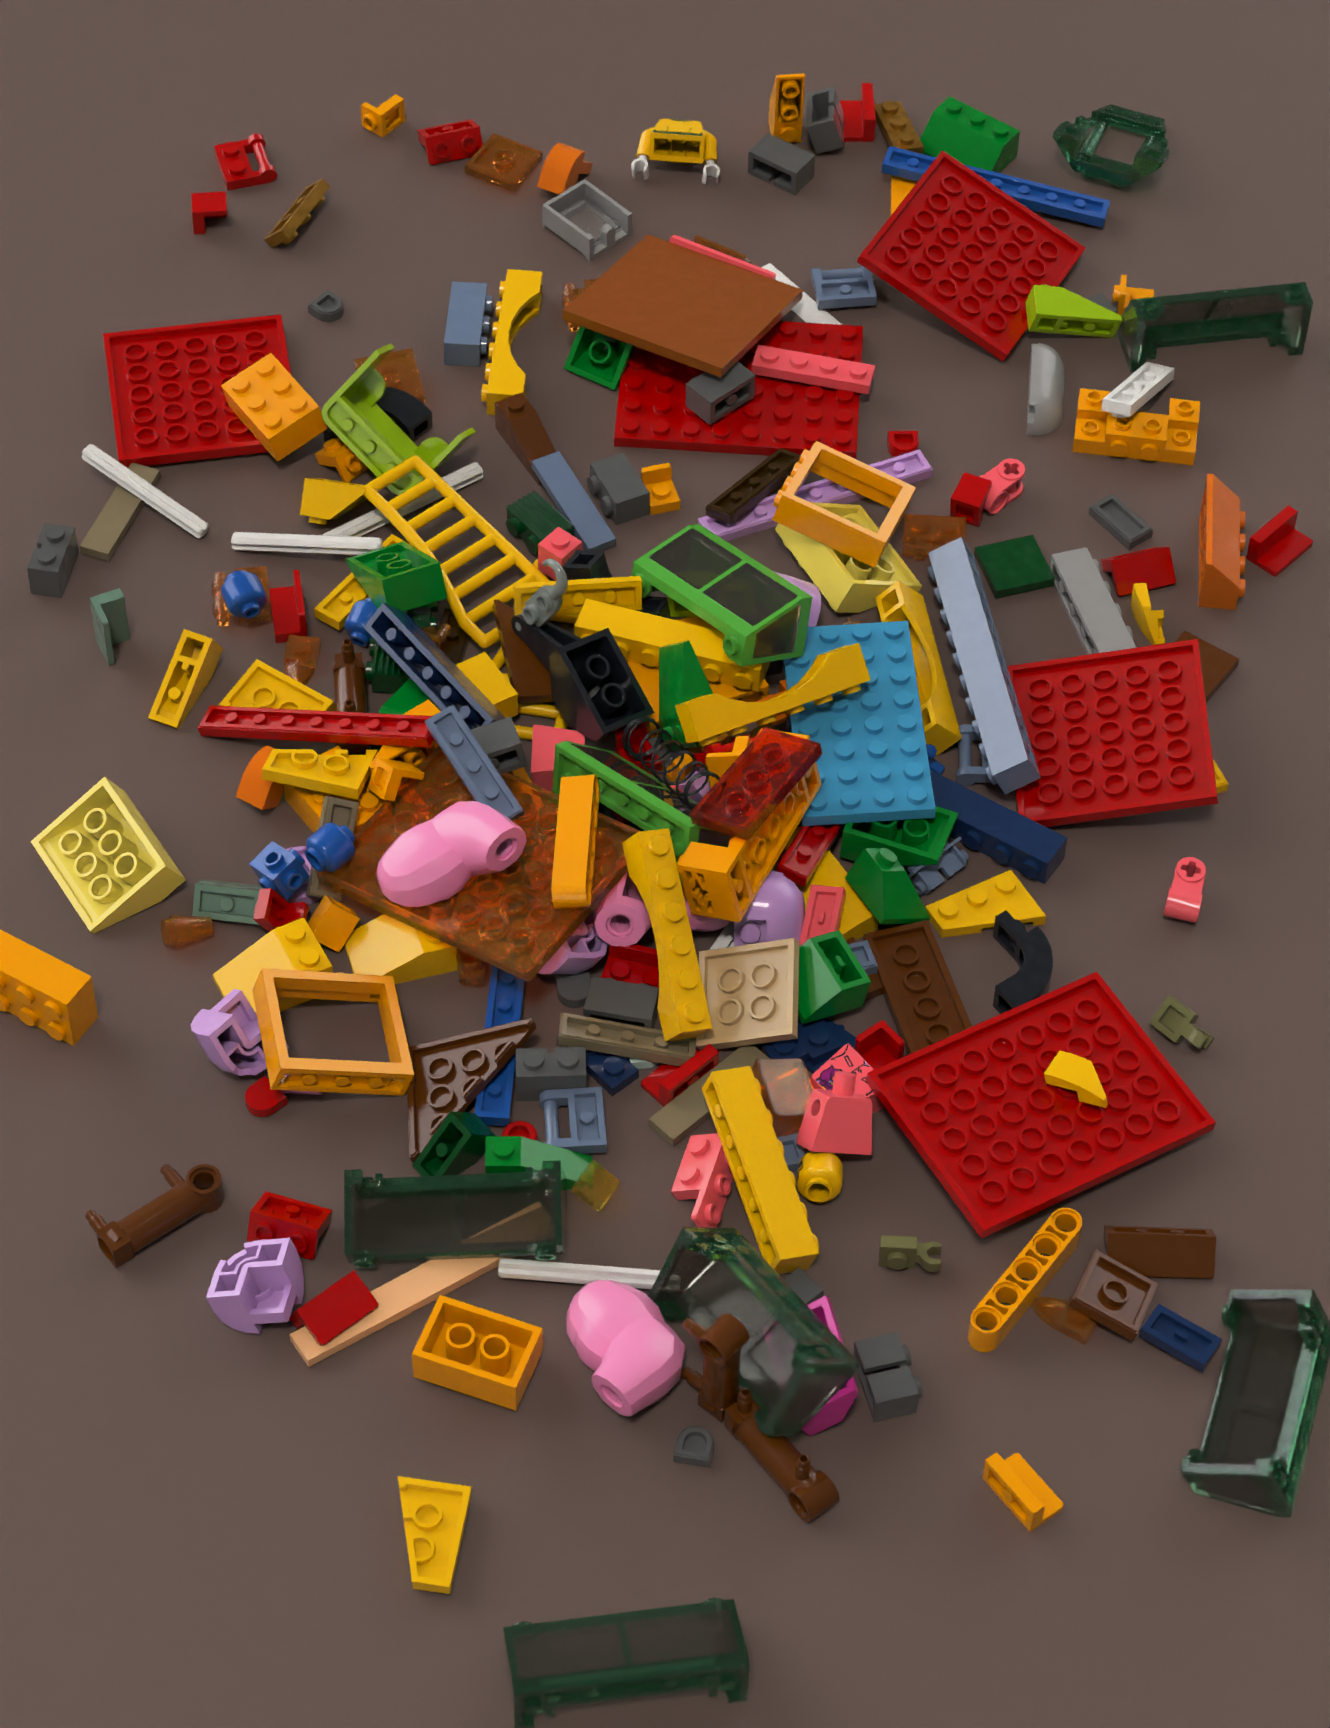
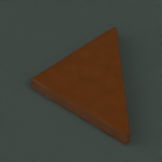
M494 600L493 611L510 684L518 693V703L554 702L551 695L550 672L527 644L515 634L512 628L511 620L515 616L514 609L500 600Z
M533 1018L409 1047L414 1070V1077L407 1088L409 1159L412 1163L417 1159L449 1112H464L514 1055L516 1048H520L535 1031L536 1023Z

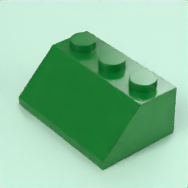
M949 96L933 111L920 140L924 146V155L937 158L943 150L964 165L1001 173L1017 157L1020 130Z

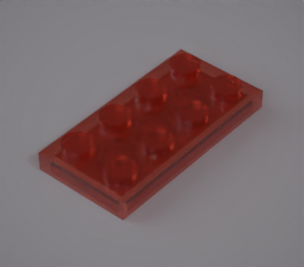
M764 727L689 813L692 824L748 841L823 754L820 743Z

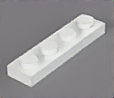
M1146 362L1103 398L1102 411L1111 412L1113 416L1118 418L1130 417L1173 380L1175 368Z

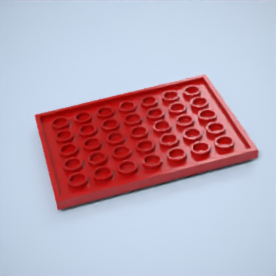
M779 321L738 362L751 371L757 346L763 345L861 363L863 326ZM634 346L625 371L620 378L614 446L770 456L779 448L802 455L804 449L810 451L815 441H818L856 459L860 393L755 374L754 397L709 425L686 406V384L692 378L703 374L704 371Z
M1094 972L867 1073L866 1078L868 1085L981 1239L1213 1131L1216 1124L1212 1116L1098 972ZM1060 1050L1092 1061L1107 1097L1108 1105L1106 1108L1080 1102L1077 1091L1046 1084L1044 1072Z

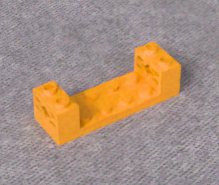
M761 728L754 741L750 742L747 757L751 761L754 783L757 785L759 794L751 811L745 815L737 834L731 838L728 847L691 841L684 854L678 859V872L691 914L741 922L822 786L809 735Z

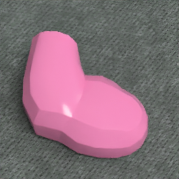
M477 801L457 802L440 812L433 819L418 824L402 833L386 850L379 860L376 871L381 891L391 902L407 907H421L449 899L461 891L471 877L500 872L512 865L522 854L526 844V834L512 820L488 805Z
M625 855L617 862L603 888L594 922L600 939L611 946L618 947L636 944L652 926L644 901L636 885L629 877ZM684 896L691 931H716L732 922L691 914L688 901Z
M595 1280L584 1285L573 1297L566 1314V1333L576 1349L580 1360L591 1370L595 1371L592 1375V1385L608 1406L623 1416H632L661 1400L679 1382L685 1355V1344L664 1321L659 1307L646 1293L614 1280Z

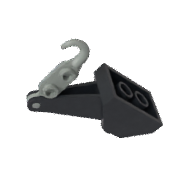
M554 559L543 561V566H550L556 576V584L540 587L526 601L522 613L512 617L511 624L515 634L527 644L550 672L552 699L567 726L596 742L624 730L636 718L650 717L655 712L609 628L581 639L548 622L560 610L562 595L567 590L568 580L559 562Z

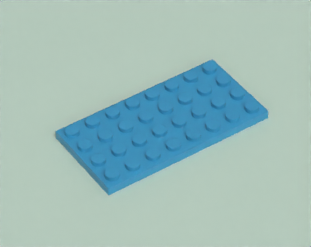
M908 621L808 627L803 656L783 659L786 690L799 682L810 669L817 655L855 643L860 644L871 680L861 683V690L848 695H842L841 691L833 693V700L816 706L813 701L803 704L805 710L789 715L791 733L810 736L822 786L801 819L802 826L935 818V802ZM781 638V642H782V654H785V652H783V641H782V638Z

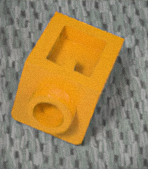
M396 94L377 108L366 102L360 105L362 126L382 138L405 122L404 98Z
M1121 275L1120 285H1114L1112 302L1117 303L1118 314L1122 316L1152 318L1154 290L1126 287L1127 275Z
M670 463L642 468L641 480L650 492V515L680 510V499L672 481V467Z

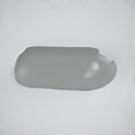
M1043 343L1031 344L1026 435L1031 436L1049 434L1055 431L1063 421L1065 366L1059 353L1051 346Z

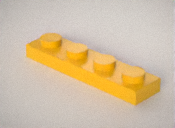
M391 534L382 544L383 547L404 540ZM350 573L314 608L315 618L339 631L344 627L345 620L353 604L359 600L369 598L353 573Z
M640 576L568 580L567 590L562 595V605L555 615L580 614L586 599L632 610H642V579ZM556 581L513 583L514 615L522 613L526 601L540 587L555 585Z

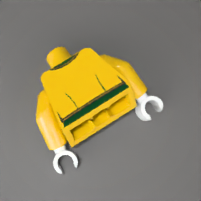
M660 119L655 127L643 131L636 155L638 159H635L631 164L634 179L637 172L644 171V180H647L649 178L647 160L704 163L706 165L703 168L702 183L706 185L707 176H712L715 178V185L718 184L720 168L715 165L717 163V140L711 133L703 130L701 122Z

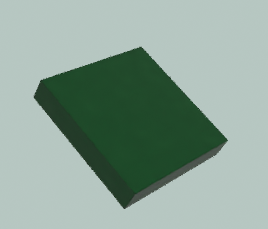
M1033 535L975 547L974 556L995 599L1054 586L1055 577Z

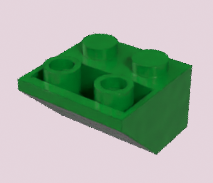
M839 930L810 938L799 947L798 1017L802 1024L863 1006L871 980Z

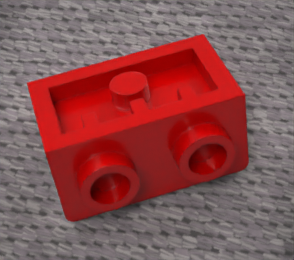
M472 119L417 130L419 141L426 147L427 160L430 165L482 155L484 153L480 126Z
M609 944V956L601 978H612L617 981L635 984L644 983L649 986L659 987L657 949L637 944L627 947L611 946Z
M265 1191L250 1211L247 1241L291 1238L299 1257L313 1260L317 1255L318 1240L331 1223L332 1210Z

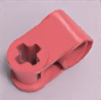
M1012 458L1005 459L984 475L979 476L992 481V487L984 501L983 507L991 515L998 513L1004 506L1022 494L1024 486L1021 479L1025 474V466L1021 461Z
M1186 857L1178 861L1172 885L1169 888L1163 916L1197 923L1206 874V867L1202 861L1194 857Z

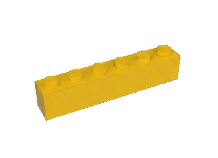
M591 599L585 600L574 625V635L581 639L609 628L626 660L659 668L660 647L689 640L708 681L719 682L740 689L759 692L770 662L741 667L732 661L724 652L723 640L725 634L721 631ZM756 640L753 659L770 656L771 643Z
M750 1066L712 1071L702 1087V1092L769 1276L791 1273L798 1267L802 1270H807L819 1255V1242L816 1235L812 1234L807 1221L806 1206L803 1202H800L797 1194L794 1174L787 1167L783 1144L780 1140H777L773 1129L771 1112L769 1109H766L761 1096L760 1082L754 1077Z

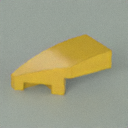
M1134 583L1130 606L1136 623L1152 645L1165 644L1162 630L1164 610H1151L1146 583Z
M1060 1050L1044 1072L1046 1084L1077 1091L1080 1102L1106 1108L1108 1105L1107 1097L1092 1061Z

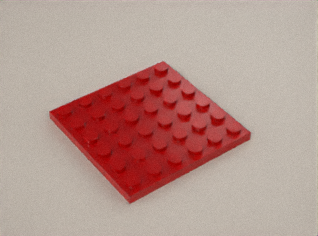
M942 150L863 250L856 262L1003 362L1028 329L1025 302L1033 285L1059 287L1086 247Z
M281 314L103 333L118 461L122 465L129 468L131 463L149 466L268 452L231 410L221 385L269 353H272L291 374Z
M1198 639L1008 666L1041 776L1040 779L1016 789L1019 814L1045 827L1218 804Z

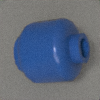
M245 570L234 571L226 577L221 587V595L226 607L235 617L254 618L259 615L267 602V594L255 573Z
M370 598L355 602L344 623V628L350 635L349 639L361 647H366L367 644H370L372 636L363 627L377 611L376 605Z
M326 823L307 838V849L304 853L309 863L317 871L336 872L354 857L355 847L353 842L356 839L347 826L342 825L340 827L335 823Z

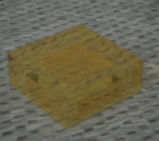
M593 1160L584 1169L571 1188V1191L599 1212L606 1205L621 1181Z

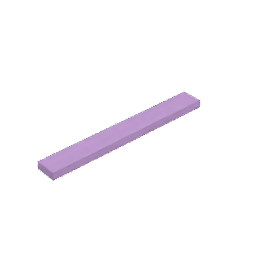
M920 449L869 465L908 484L933 476V468ZM828 479L803 485L796 494V496L808 502L848 504L867 498ZM777 494L765 497L731 525L709 516L698 518V524L726 542L775 527L778 523L772 519L777 507L773 506Z

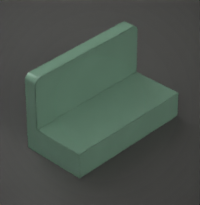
M120 588L90 597L96 642L108 666L115 664L112 645L130 640L125 598Z
M202 879L195 883L192 917L259 925L253 919L254 907L257 903L259 890L263 888L258 885Z

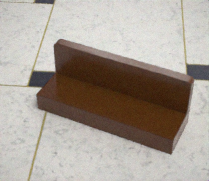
M1104 1225V1241L1107 1245L1106 1255L1145 1277L1212 1279L1214 1277L1216 1235L1212 1229Z

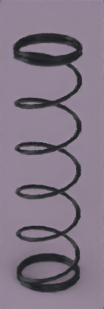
M639 717L632 720L626 726L622 734L624 749L635 760L641 762L647 771L653 773L660 782L664 783L672 793L678 795V798L692 811L707 813L714 810L721 803L725 792L723 780L717 774L710 772L704 763L696 761L694 754L684 750L683 745L679 741L672 740L669 732L661 729L654 719ZM643 722L653 723L657 730L648 733L641 742L639 753H634L630 746L632 732ZM658 732L655 745L649 751L642 753V748L647 738ZM662 733H665L669 740L661 743ZM669 743L666 753L659 759L654 760L657 751L663 745ZM672 743L678 744L681 751L676 752L667 760L663 771H656L654 763L661 761L668 755ZM653 753L651 761L643 760V757ZM681 754L677 765L667 770L669 762L675 756ZM684 754L690 755L693 758V762L688 763L681 769L676 782H668L666 774L679 767L683 761ZM697 764L703 766V768L706 770L705 772H700L691 778V776L694 774L696 770ZM694 765L689 776L679 781L683 771L687 767ZM657 774H663V779H661ZM706 776L705 782L699 789L688 793L691 784L696 779ZM709 776L715 777L718 780V792L713 799L703 804L689 803L688 796L697 794L707 784ZM690 779L684 788V793H680L679 784ZM670 785H676V791ZM718 797L717 801L710 807H707L705 809L694 808L707 806L711 804L714 800H716V798Z

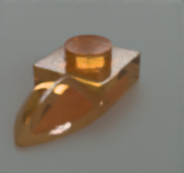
M289 635L283 658L284 674L306 685L316 670L321 650V638Z
M1072 1295L1068 1301L1050 1296H1038L1033 1300L1031 1306L1044 1323L1083 1345L1087 1344L1100 1324L1068 1306Z

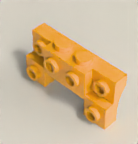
M1080 388L1072 452L1194 465L1200 401L1170 398L1168 415L1136 411L1130 417L1118 418L1113 416L1111 412L1102 411L1103 398L1110 391Z

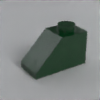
M450 1111L412 1166L433 1189H438L476 1164L485 1152L486 1136L496 1135L475 1113Z

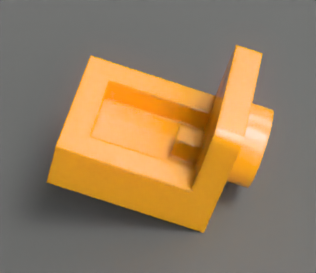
M333 438L325 442L324 448L314 454L319 465L336 467L343 482H350L368 469L340 438Z

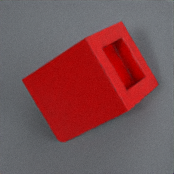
M226 191L191 193L194 234H206L205 218L228 216Z
M964 472L950 498V518L979 527L983 520L984 501L992 487V481Z
M884 1020L879 1021L856 1037L855 1050L874 1070L898 1060L904 1055V1040Z

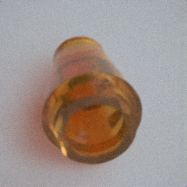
M170 915L169 919H162L161 934L164 945L178 948L213 936V924L210 916Z

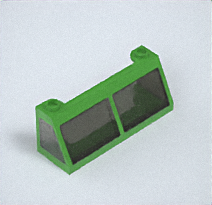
M700 524L688 525L633 562L631 576L641 577L642 598H647L651 592L661 591L724 633V652L741 667L803 656L813 597Z
M569 741L555 744L552 803L557 806L559 804L562 777L596 774L599 784L600 803L645 831L669 828L676 862L684 854L691 841L728 847L731 838L735 837L739 830L738 827L711 811L707 813L692 811L664 783L613 751ZM688 797L689 803L698 804ZM694 807L697 809H705V807Z

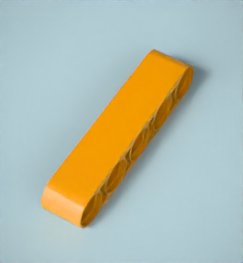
M596 774L561 778L551 885L552 901L555 909L591 906L599 809V784Z
M1064 1207L1055 1210L973 1310L968 1330V1342L973 1349L979 1352H990L996 1349L1076 1250L1082 1229V1218L1076 1210ZM1020 1278H1027L1030 1281H1025ZM981 1327H986V1328H989V1329H991V1330H983V1329H980V1328H981Z

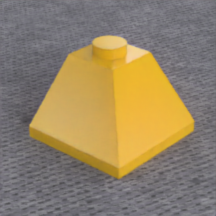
M305 478L300 515L309 516L308 522L326 525L327 519H338L367 500L363 496L366 487H363L364 485L330 479Z

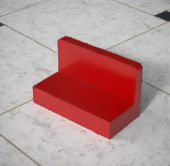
M861 83L860 100H840L844 112V142H874L876 116L873 83Z
M1288 505L1250 537L1246 559L1276 577L1310 549L1313 540L1295 529L1298 511Z
M1157 546L1101 559L1103 572H1112L1117 596L1132 594L1134 583H1146L1149 590L1176 582L1170 546Z
M299 569L293 570L294 586L269 589L276 643L307 640L306 616Z
M708 1044L700 1051L695 1049V1055L680 1067L662 1064L641 1081V1088L664 1107L719 1064V1051L711 1044Z
M353 1270L297 1309L289 1319L297 1330L305 1325L318 1345L323 1346L376 1309L378 1302L355 1270Z

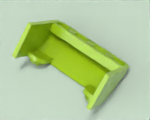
M390 343L376 349L324 404L322 408L323 421L376 477L381 476L414 455L419 456L436 472L476 431L471 427L459 434L449 445L439 437H430L417 446L376 404L385 393L386 383L382 375L375 368L395 348ZM414 469L388 485L387 488L393 494L399 496L425 479Z

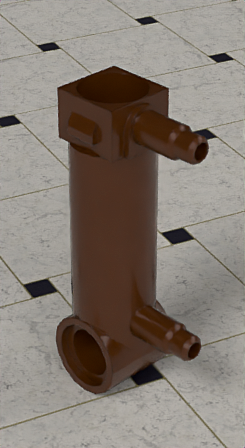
M344 639L341 647L342 654H335V665L333 666L335 711L367 713L366 670L362 659V652L354 653L352 641ZM335 743V746L338 745L342 750H348V755H366V750H369L368 744Z
M165 1164L161 1167L160 1172L172 1189L120 1221L115 1222L113 1220L107 1224L95 1210H89L85 1218L96 1232L99 1249L113 1266L117 1268L132 1259L134 1253L195 1215L216 1211L222 1206L224 1201L222 1177L219 1170L209 1164H200L193 1167L188 1172L186 1180H184L169 1164Z
M723 1313L708 1329L699 1322L687 1318L683 1322V1328L697 1340L698 1348L704 1355L703 1376L689 1367H684L681 1371V1377L699 1391L698 1406L722 1423L725 1418V1409L737 1402L741 1390L739 1389L741 1349L750 1339L749 1332L740 1320L728 1313Z
M748 1388L741 1389L737 1402L725 1409L724 1426L737 1441H741L787 1494L788 1501L795 1513L805 1522L812 1521L839 1502V1493L834 1483L821 1470L816 1471L811 1466L809 1456L801 1454L767 1416L764 1408L752 1396L751 1390Z

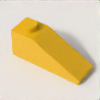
M183 629L148 716L150 720L176 729L180 728L211 680L222 654L223 648L214 639Z

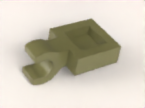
M1173 995L1166 997L1149 1022L1175 1043H1181L1185 1037L1197 1048L1201 1049L1203 1047L1208 1049L1214 1040L1212 1035L1194 1025L1199 1015Z
M881 1235L878 1266L900 1270L914 1268L915 1263H918L926 1271L938 1272L941 1269V1259H932L929 1255H940L942 1244L936 1241L917 1243V1237Z

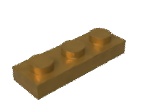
M886 101L874 104L876 122L888 145L923 154L924 146L901 102Z
M324 178L307 186L264 240L271 248L281 243L284 245L289 244L298 235L296 229L306 224L312 217L310 215L311 210L316 209L325 201L323 195L330 188V185Z

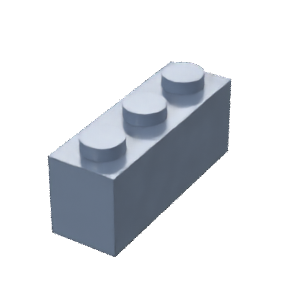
M452 281L444 336V365L480 367L481 355H487L488 337H484V334L490 333V316H487V313L492 314L493 296L488 295L487 283Z

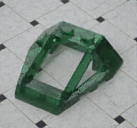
M1112 104L1092 111L1091 117L1086 118L1082 115L1076 117L1073 124L1065 121L1053 132V139L1074 171L1082 173V176L1088 179L1100 178L1108 180L1111 185L1118 187L1129 186L1161 168L1170 154L1169 149H1167L1168 140L1165 139L1166 127L1163 118ZM1108 125L1147 136L1141 148L1135 154L1132 165L1093 154ZM1095 126L1088 141L1086 142L1088 129Z

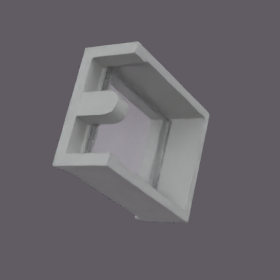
M584 179L542 205V227H548L583 253L590 262L632 235V213Z

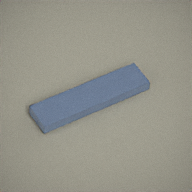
M560 451L533 460L531 468L560 513L575 526V536L582 541L583 549L587 551H602L615 546L616 537Z
M453 704L424 721L429 732L475 801L500 811L512 821L524 815V810Z

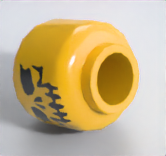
M811 1151L806 1153L800 1159L797 1168L796 1183L800 1194L809 1201L817 1203L828 1202L837 1197L843 1184V1165L838 1156L827 1152Z

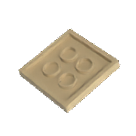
M795 938L699 951V968L712 1029L696 1037V1047L699 1050H702L708 1044H711L715 1049L797 1039L799 942Z

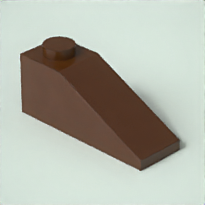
M522 392L495 402L496 430L536 483L542 485L531 468L532 461L555 453L556 450L536 410Z

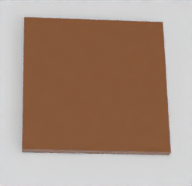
M647 234L565 307L562 319L721 378L802 299L803 290Z

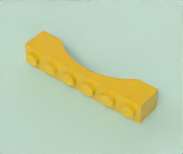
M507 269L506 281H500L499 298L502 301H497L496 319H499V321L493 322L492 339H495V342H490L488 357L492 362L486 363L485 381H488V384L482 385L481 402L487 403V415H495V402L521 392L526 397V374L515 362L510 349L518 332L528 321L540 314L543 295V272Z
M898 580L875 599L882 622L908 621L926 744L935 746L937 750L936 755L938 756L962 739L923 595Z
M855 643L817 655L810 669L799 682L786 692L770 700L744 702L713 693L677 704L675 708L686 742L699 741L700 746H705L719 741L718 734L728 731L729 736H733L747 731L746 724L756 721L757 725L760 726L776 720L775 714L785 711L786 716L801 712L805 710L803 705L805 703L813 701L816 706L833 700V693L841 691L842 695H848L861 690V683L871 679L860 644Z
M667 828L640 831L622 842L629 877L636 885L644 901L655 937L659 967L657 1009L664 1041L696 1038L712 1029L670 830Z

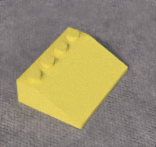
M810 502L870 531L877 533L879 530L861 505ZM780 523L775 528V531L783 540V544L792 552L798 560L799 566L806 571L813 584L819 588L828 601L829 606L835 612L860 613L876 607L875 598L898 580L916 592L922 588L921 583L890 543H888L874 568Z
M103 777L31 841L89 931L93 934L161 902L186 880L126 792L106 777Z

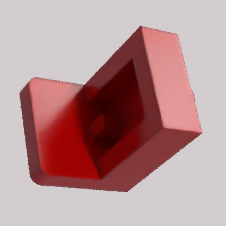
M644 723L639 724L632 732L630 746L634 753H639L641 742L648 734V728ZM624 730L616 733L615 753L649 774H653L647 771L641 762L635 760L624 749L622 744ZM648 740L644 742L642 753L652 748ZM653 753L643 757V760L651 761ZM662 761L654 763L656 771H662Z
M264 888L259 890L253 919L270 932L275 928L298 919L305 918L306 920L309 906L305 902L288 903L272 888Z

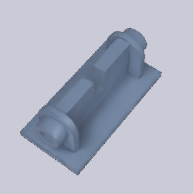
M958 837L950 844L947 841L938 865H910L907 868L910 872L908 876L914 883L913 886L918 895L929 894L945 881L938 872L939 869L948 879L967 865L969 860L968 854L956 847V844L962 839L961 837Z

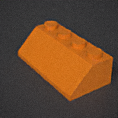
M1207 474L1199 514L1198 607L1236 610L1238 597L1244 598L1245 579H1240V575H1244L1245 556H1240V552H1244L1245 534L1240 533V530H1244L1245 511H1240V498L1214 474Z

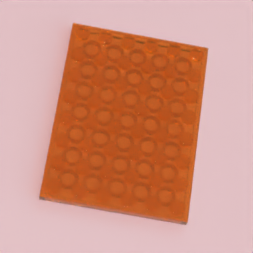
M438 746L418 767V769L425 773L423 780L407 778L399 787L395 801L386 800L354 834L356 839L353 842L355 847L354 857L336 872L329 873L324 870L318 872L316 875L319 883L522 980L530 982L628 872L622 842L640 831L598 812L591 906L555 909L552 901L551 885L559 795L507 772L500 776L524 810V815L513 821L526 834V844L520 857L503 871L471 877L462 890L449 899L421 907H407L391 902L382 893L376 873L379 860L386 850L402 833L418 824L433 819L453 804L475 801Z

